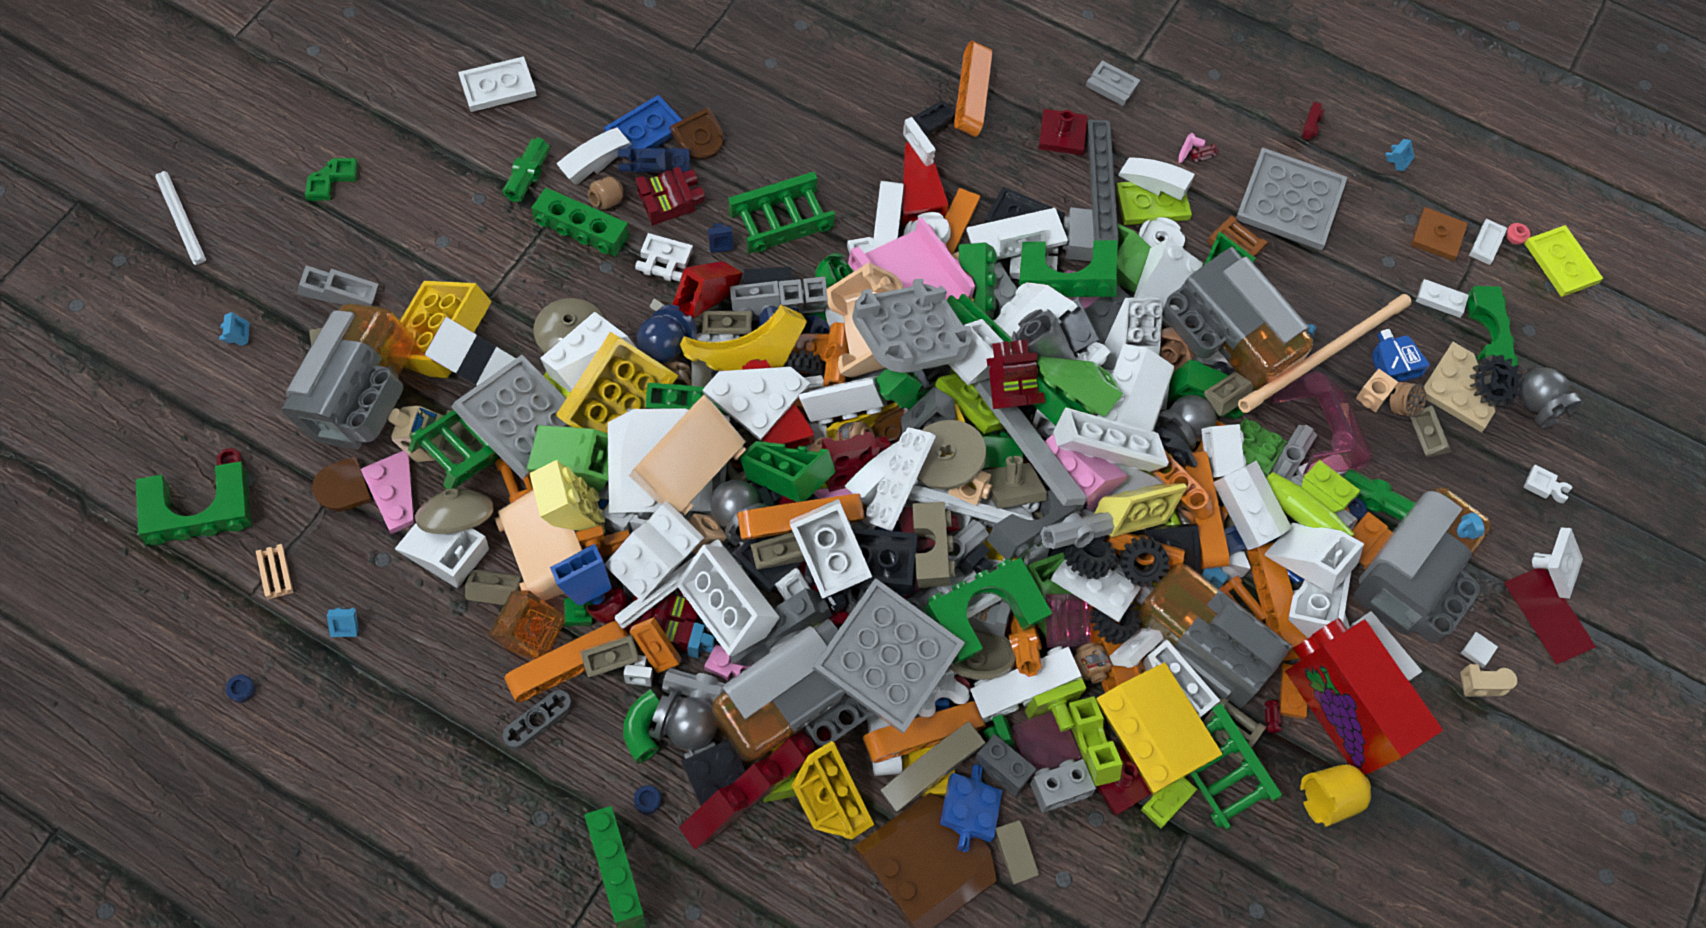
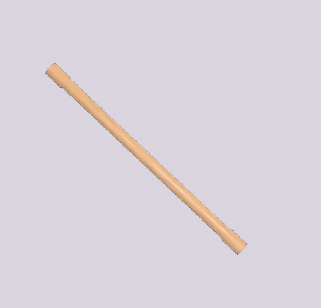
M1406 294L1400 295L1386 307L1265 386L1239 400L1238 406L1240 410L1244 413L1250 412L1288 384L1382 322L1411 305V298Z

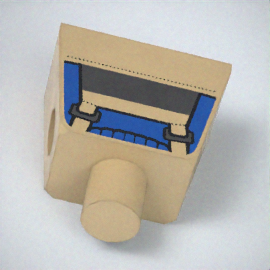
M421 406L402 407L400 410L397 408L393 409L388 417V421L395 425L391 436L392 441L416 462L435 461L423 447H420L413 453H410L408 448L411 442L410 437L417 429L426 428L443 417V415ZM440 434L431 440L438 448L442 435Z

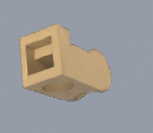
M1469 664L1460 672L1465 697L1504 696L1517 684L1516 674L1508 668H1500L1498 671H1480L1479 664Z

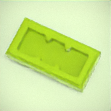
M1184 777L1155 794L1142 807L1141 811L1162 828L1197 791V788Z

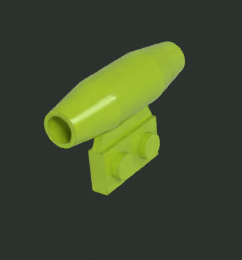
M1321 460L1303 477L1301 486L1275 472L1268 475L1266 479L1282 510L1299 524L1311 528L1339 530L1354 537L1355 534L1336 513L1343 511L1359 495L1360 490Z

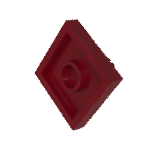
M1043 109L1038 149L1083 155L1087 115L1073 113L1071 110Z
M1124 747L1117 751L1122 761L1120 780L1096 786L1115 817L1152 795L1139 774L1137 766L1132 762Z

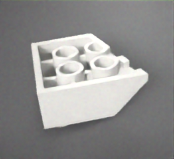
M1026 282L1017 289L1016 296L1011 302L1006 303L1002 307L1001 314L993 321L1012 338L1013 331L1017 333L1020 328L1018 323L1026 315L1037 309H1042L1043 312L1047 311V309L1051 310L1060 324L1061 320L1059 317L1068 309L1072 312L1078 306L1048 285Z
M594 312L540 359L548 376L571 392L610 331L635 348L637 347L627 335Z

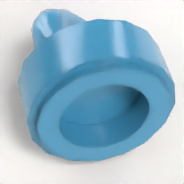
M1473 512L1462 516L1461 523L1457 528V535L1460 538L1469 537L1470 539H1475L1483 536L1485 532L1482 519Z

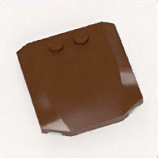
M932 793L924 796L853 848L866 868L873 872L900 909L903 919L910 928L937 927L997 881L991 850L983 840L971 838L969 851H959L957 847L960 834L951 828L940 825L944 799Z

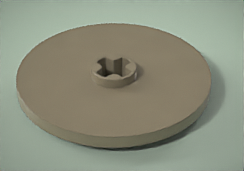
M943 420L932 423L922 429V431L933 433L936 437L917 476V480L931 488L953 489L969 483L980 473L986 460V446L983 437L973 426L962 421ZM950 451H951V453H952L951 456H950V455H946L945 457L942 456L943 453L948 454Z

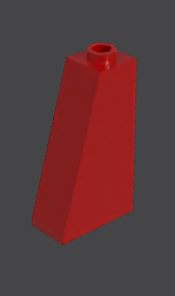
M906 142L903 160L902 226L907 225L911 220L912 223L919 219V215L927 212H936L945 218L948 202L935 162L926 166L909 142Z
M725 261L686 267L672 305L681 307L678 310L682 311L687 317L690 315L694 319L702 314L703 311H707L731 295L730 286H738L743 273Z
M766 359L750 360L746 365L742 366V370L771 368ZM793 403L763 437L762 442L785 444L786 448L795 449L798 446L812 444L815 442L813 430L796 404Z

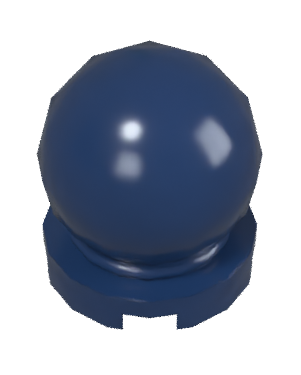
M669 304L659 308L651 318L646 319L641 324L636 334L637 348L660 364L673 361L681 354L682 348L680 343L684 336L695 339L697 336V329L693 318L690 315L687 317L682 311L678 310L681 307Z

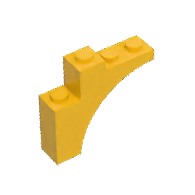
M780 304L776 312L763 325L747 335L722 342L699 341L684 336L680 346L685 357L695 362L698 359L704 361L708 367L716 371L742 370L743 365L754 359H766L771 368H780L784 366L807 321L801 313Z

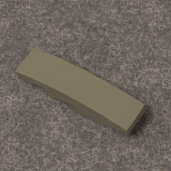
M968 721L883 787L880 792L897 813L938 784L940 779L960 766L963 760L985 745V741Z

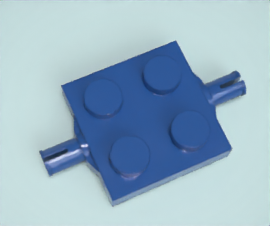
M979 765L972 766L971 778L952 773L948 778L940 825L951 828L960 834L957 849L959 851L962 850V852L969 851L971 838H979L991 842L995 835L1002 790L986 785L981 781L984 768L982 766L979 767Z

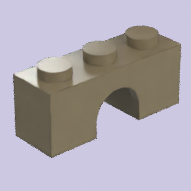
M945 502L913 504L914 532L918 534V538L925 537L935 542V547L931 551L915 554L918 588L950 586V577H955L954 560L949 561L948 552L953 551L952 535L947 536V527L952 526L951 511H945Z

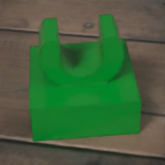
M565 598L564 626H591L592 616L586 609V605H591V602L577 605L571 598Z
M1003 714L992 717L995 727L984 730L986 740L989 741L995 734L1008 746L1016 744L1006 717Z

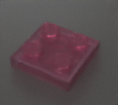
M1045 594L1046 603L1052 612L1046 619L1047 647H1079L1090 643L1089 603L1074 594Z
M1053 713L1028 720L1011 728L1022 757L1036 768L1032 777L1041 769L1049 767L1050 770L1059 768V765L1064 761L1074 759L1076 762L1082 758L1070 729L1061 732Z

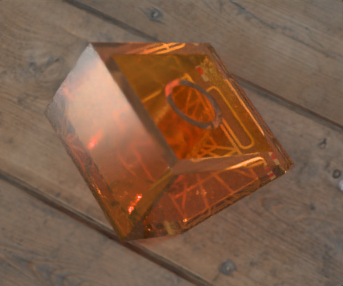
M529 590L511 591L488 636L507 650L534 660L550 651L564 624V616Z

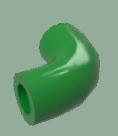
M652 689L648 690L634 702L623 722V739L630 755L637 764L653 757L659 749L649 734L655 711L660 702V699Z

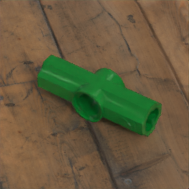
M538 137L531 139L522 157L515 159L512 166V175L503 189V196L507 197L509 201L514 203L522 201L531 183L538 181L542 169L541 165L550 151V145L544 139Z
M1350 468L1344 476V479L1360 490L1357 498L1361 499L1366 504L1367 509L1371 511H1384L1402 520L1415 504V502L1394 492L1392 486L1384 480H1371Z

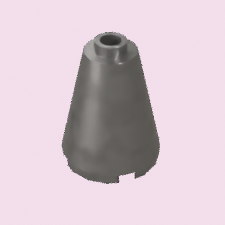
M1037 309L1029 313L1018 323L1020 328L1017 333L1013 331L1012 341L1027 340L1029 353L1036 352L1037 357L1076 360L1055 314L1049 309L1045 312L1042 309Z

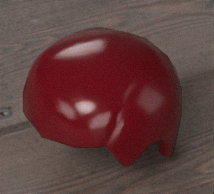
M613 587L610 591L604 593L605 599L600 604L586 605L588 613L596 621L603 624L616 621L615 615L628 605V597L622 589Z

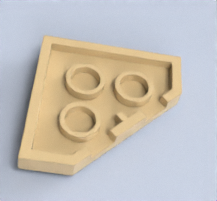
M1452 342L1424 385L1426 400L1482 433L1496 411L1494 406H1488V402H1480L1481 395H1473L1477 389L1476 387H1470L1472 383H1475V380L1471 379L1470 375L1476 373L1473 370V366L1478 365L1474 353Z

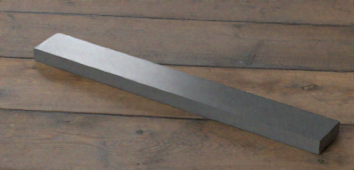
M1088 120L1093 240H1117L1118 246L1110 121Z

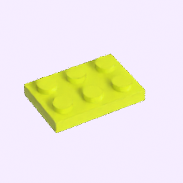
M1566 225L1528 238L1524 243L1561 297L1599 284L1603 279Z

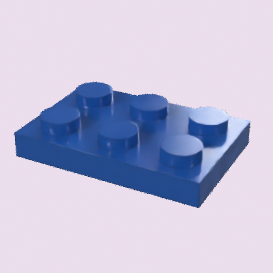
M657 95L605 126L604 132L618 128L631 143L627 149L655 148L673 137L669 128L682 119ZM627 157L631 162L635 160L634 157Z

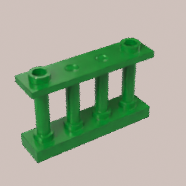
M814 171L728 198V211L731 218L741 216L750 237H747L748 254L759 253L767 248L817 232H826L834 227V211L823 213L814 194L817 192V176ZM805 196L815 216L802 220L792 199ZM784 203L793 223L781 227L771 206ZM761 209L772 230L759 234L750 213Z
M454 410L426 428L417 429L410 437L411 442L408 451L413 453L420 447H423L446 470L447 476L443 483L446 489L457 488L500 458ZM460 422L483 445V448L478 452L472 451L450 428ZM441 434L465 460L459 465L457 463L454 464L431 440Z
M1222 703L1212 708L1214 716L1211 717L1212 721L1205 724V727L1210 734L1216 730L1219 732L1224 730L1229 737L1226 740V744L1219 747L1223 755L1189 775L1213 810L1210 816L1218 829L1224 827L1226 832L1231 830V826L1227 820L1261 799L1267 800L1269 798L1272 804L1282 799V794ZM1232 752L1234 754L1239 752L1244 760L1241 763L1242 766L1210 786L1205 787L1197 774ZM1247 775L1249 777L1254 775L1259 783L1256 786L1257 789L1221 811L1212 797Z

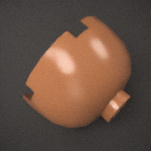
M1172 327L1161 330L1159 356L1174 366L1173 372L1190 359H1195L1196 355Z

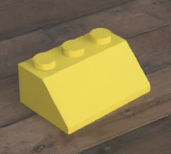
M1184 483L1156 484L1111 496L1107 495L1098 502V507L1094 514L1100 512H1109L1111 514L1115 528L1112 534H1109L1110 537L1167 523L1187 486Z

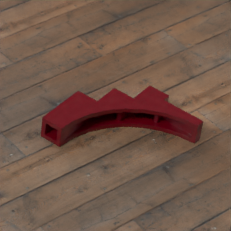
M820 727L816 731L817 738L820 741L830 740V731L825 727ZM804 732L788 738L768 758L754 763L734 783L716 791L679 829L694 850L710 843L747 810L797 775L808 755L820 747L815 746L813 741ZM835 741V746L838 749L840 746Z

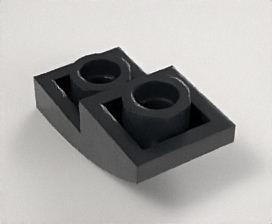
M1157 428L1155 432L1159 434L1164 450L1171 454L1172 458L1180 466L1186 465L1195 468L1198 465L1189 446L1181 437L1168 430Z

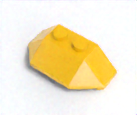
M831 741L808 755L791 786L811 826L816 830L840 835L848 839H853L872 827L874 823L835 743Z

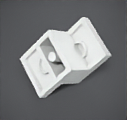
M666 501L647 522L631 533L604 565L642 602L661 581L678 568L704 537Z

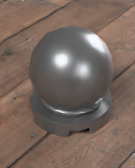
M1546 367L1532 370L1524 376L1521 382L1522 387L1519 388L1523 405L1530 411L1538 413L1535 417V422L1542 429L1559 423L1556 418L1566 412L1570 416L1583 404L1578 393L1569 394V384L1566 377L1556 369Z
M1187 395L1177 399L1169 410L1162 411L1158 415L1154 429L1156 431L1157 428H1163L1181 437L1192 451L1196 447V442L1202 441L1201 429L1216 425V412L1207 399L1199 395Z
M729 480L720 484L713 492L710 503L714 520L725 528V535L734 546H738L739 542L744 541L741 540L737 513L769 507L765 503H761L758 491L751 484L742 480Z
M669 686L667 690L669 696H662L652 721L657 722L655 730H650V737L662 740L665 735H668L670 741L681 749L696 750L703 748L711 742L717 732L718 718L716 711L710 703L702 698L690 696L682 699L681 690Z

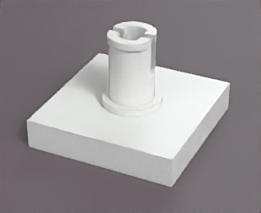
M1560 529L1552 554L1534 553L1532 559L1533 568L1549 570L1559 597L1569 599L1583 560L1572 529Z

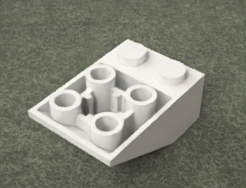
M1164 297L1124 299L1105 341V346L1110 353L1106 356V361L1103 363L1104 368L1115 369L1123 344L1146 347L1159 355Z
M415 523L395 550L454 587L459 588L489 550L486 537L473 528L450 534H433L421 530Z
M1292 523V528L1277 539L1265 553V556L1332 594L1359 563L1364 543L1339 530L1311 528Z

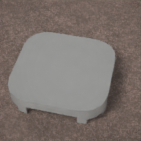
M914 279L912 287L873 294L870 288L862 291L861 296L855 302L852 319L875 359L883 367L890 371L906 373L954 363L967 355L973 333L970 326L964 327L946 301L947 291L942 286L937 289L932 285L923 284L924 279Z

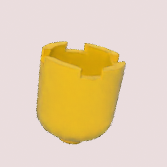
M1349 764L1338 765L1307 774L1302 778L1300 785L1301 791L1305 789L1307 801H1304L1303 804L1309 816L1315 823L1322 822L1325 826L1333 825L1360 814L1368 807L1371 800L1369 780L1358 768Z

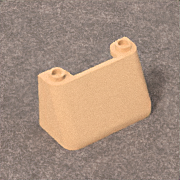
M870 262L826 289L829 308L833 312L842 315L844 319L849 354L845 353L839 357L838 368L840 374L850 378L885 369L875 359L854 325L852 315L856 300L861 296L863 290L869 288L873 294L903 288L902 282L895 274Z
M703 395L629 474V477L660 505L668 501L681 515L685 516L694 506L691 501L731 457L736 460L746 450L743 446L746 441L713 402Z
M534 490L499 510V517H496L495 521L499 532L505 531L524 582L519 583L523 596L524 598L529 597L532 605L564 594L557 586L550 567L582 551L574 530L553 527L540 517Z

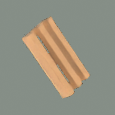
M282 544L276 545L277 548L273 549L268 547L266 551H256L267 600L294 593ZM277 554L280 559L285 589H281L274 558V555ZM267 557L273 578L274 592H271L264 558Z

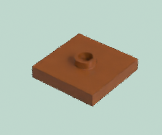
M1424 207L1411 246L1455 261L1468 223Z

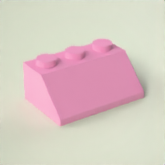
M1054 434L1045 441L1086 495L1087 500L1084 506L1089 511L1097 507L1098 502L1104 496L1110 495L1128 478L1115 464L1105 459L1088 457L1080 452L1061 449L1056 444Z

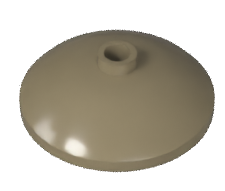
M565 298L554 301L543 308L535 320L534 338L536 344L546 354L591 314L596 312L601 317L603 315L596 306L582 299Z
M462 488L447 489L427 500L417 511L415 520L417 526L425 532L450 534L465 531L483 523L491 516L494 507L491 498L479 491Z
M972 628L983 649L974 657L956 666L952 662L948 667L952 672L969 679L990 680L1008 673L1013 668L1016 657L1010 641L1005 636L1001 637Z

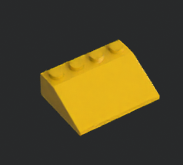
M423 281L382 349L384 352H381L379 355L384 359L388 357L390 363L429 377L448 378L452 371L425 355L441 324L447 317L475 333L477 326L486 314L492 301L476 283Z
M610 331L556 416L573 428L595 429L608 433V422L627 413V408L645 409L647 382L673 384L678 375Z
M1165 662L1096 698L1099 708L1128 756L1137 766L1139 774L1152 795L1157 794L1223 755Z

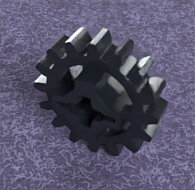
M1490 355L1478 361L1479 365L1473 366V370L1476 373L1470 375V378L1474 379L1475 383H1472L1470 387H1476L1477 391L1473 395H1481V403L1488 402L1490 407L1496 405L1500 407L1513 402V397L1520 395L1516 389L1522 387V383L1518 382V378L1523 376L1516 373V370L1519 368L1518 365L1511 366V358L1504 360V355Z

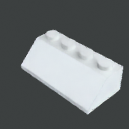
M1123 344L1112 374L1123 395L1105 417L1098 414V417L1153 432L1174 371V366L1146 347Z
M1065 407L1053 431L1057 446L1065 451L1072 450L1083 453L1088 457H1098L1113 464L1120 463L1130 466L1135 470L1142 469L1149 472L1167 467L1169 463L1158 433Z
M703 544L676 584L729 656H734L766 638L780 618L725 547Z

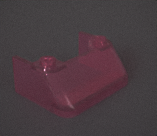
M1320 372L1305 373L1272 395L1270 399L1272 404L1317 396L1334 434L1331 438L1333 450L1313 453L1302 474L1303 477L1319 460L1337 473L1348 471L1349 468L1355 470L1367 466L1371 459V451L1343 390L1326 375Z

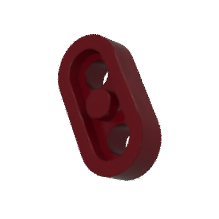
M1313 101L1300 137L1301 139L1309 141L1311 137H1316L1320 126L1316 122L1321 121L1325 109L1321 108L1322 103Z

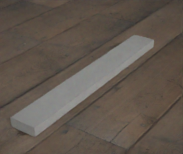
M990 378L973 383L972 385L1063 506L1084 505L1087 500L1086 495L1018 406L993 409Z

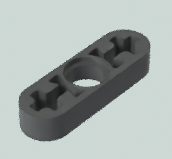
M562 690L553 691L509 724L503 731V740L507 748L514 751L523 749L565 717L572 707L570 696ZM556 699L563 701L564 707L556 706L553 708L555 706L554 701ZM547 706L548 710H551V713L553 715L551 718L549 717V714L544 709V707ZM542 714L545 717V722L538 727L532 726L530 719L533 715ZM523 723H526L527 729L531 732L530 734L526 730L523 731ZM513 732L516 734L521 733V740L518 742L516 740L510 741L512 739L510 734Z

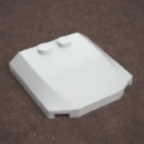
M633 409L608 422L609 513L656 512L661 506L630 478L629 474L689 410ZM712 479L693 498L691 502L694 506L689 511H711Z

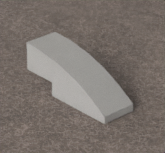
M306 265L297 294L343 305L371 306L378 284L331 269L330 273Z

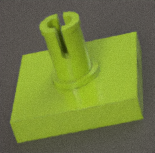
M1081 678L1034 696L1025 709L1028 719L1030 720L1052 712L1061 732L1072 729L1075 723L1067 705L1070 702L1077 701L1085 691L1086 686L1083 679Z

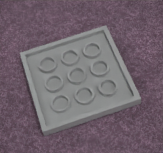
M1262 147L1236 218L1240 222L1323 250L1347 177Z
M523 355L456 400L451 407L522 479L531 473L526 471L538 425L571 427L556 416L566 398Z
M875 578L812 669L903 734L965 642Z

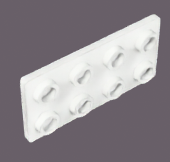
M1055 208L967 227L970 243L986 242L993 246L997 254V260L1020 255L1022 252V242L1046 241V249L1065 245L1068 242Z
M909 427L901 435L900 445L895 455L889 461V468L884 479L878 485V492L874 501L867 508L865 522L889 531L893 530L903 507H906L910 500L908 496L913 485L918 483L917 476L936 435Z

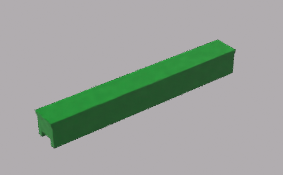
M961 294L959 299L949 295L947 302L963 326L983 319L1004 342L1009 341L1010 345L1012 338L965 294ZM1034 360L1038 367L1036 376L1039 393L1044 392L1045 402L1033 405L1056 426L1065 407L1094 415L1087 411L1079 400L1074 402L1066 397L1063 393L1064 390L1058 386L1055 389L1049 386L1043 380L1045 377L1039 371L1040 367L1037 361Z

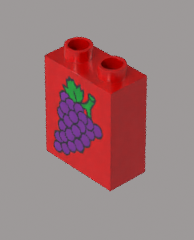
M1337 618L1293 648L1300 661L1285 671L1346 762L1358 768L1364 775L1403 758L1443 731L1366 619L1347 629L1341 619Z

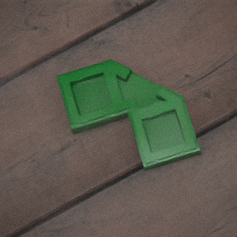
M333 158L320 171L309 175L305 192L306 200L330 201L333 182H356L357 158Z

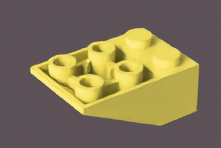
M558 460L530 473L539 515L542 519L553 527L578 531L602 526L603 533H605L603 525L605 517L598 506L597 501L600 500L598 492L594 487L588 486L582 477H577L568 466L565 467Z

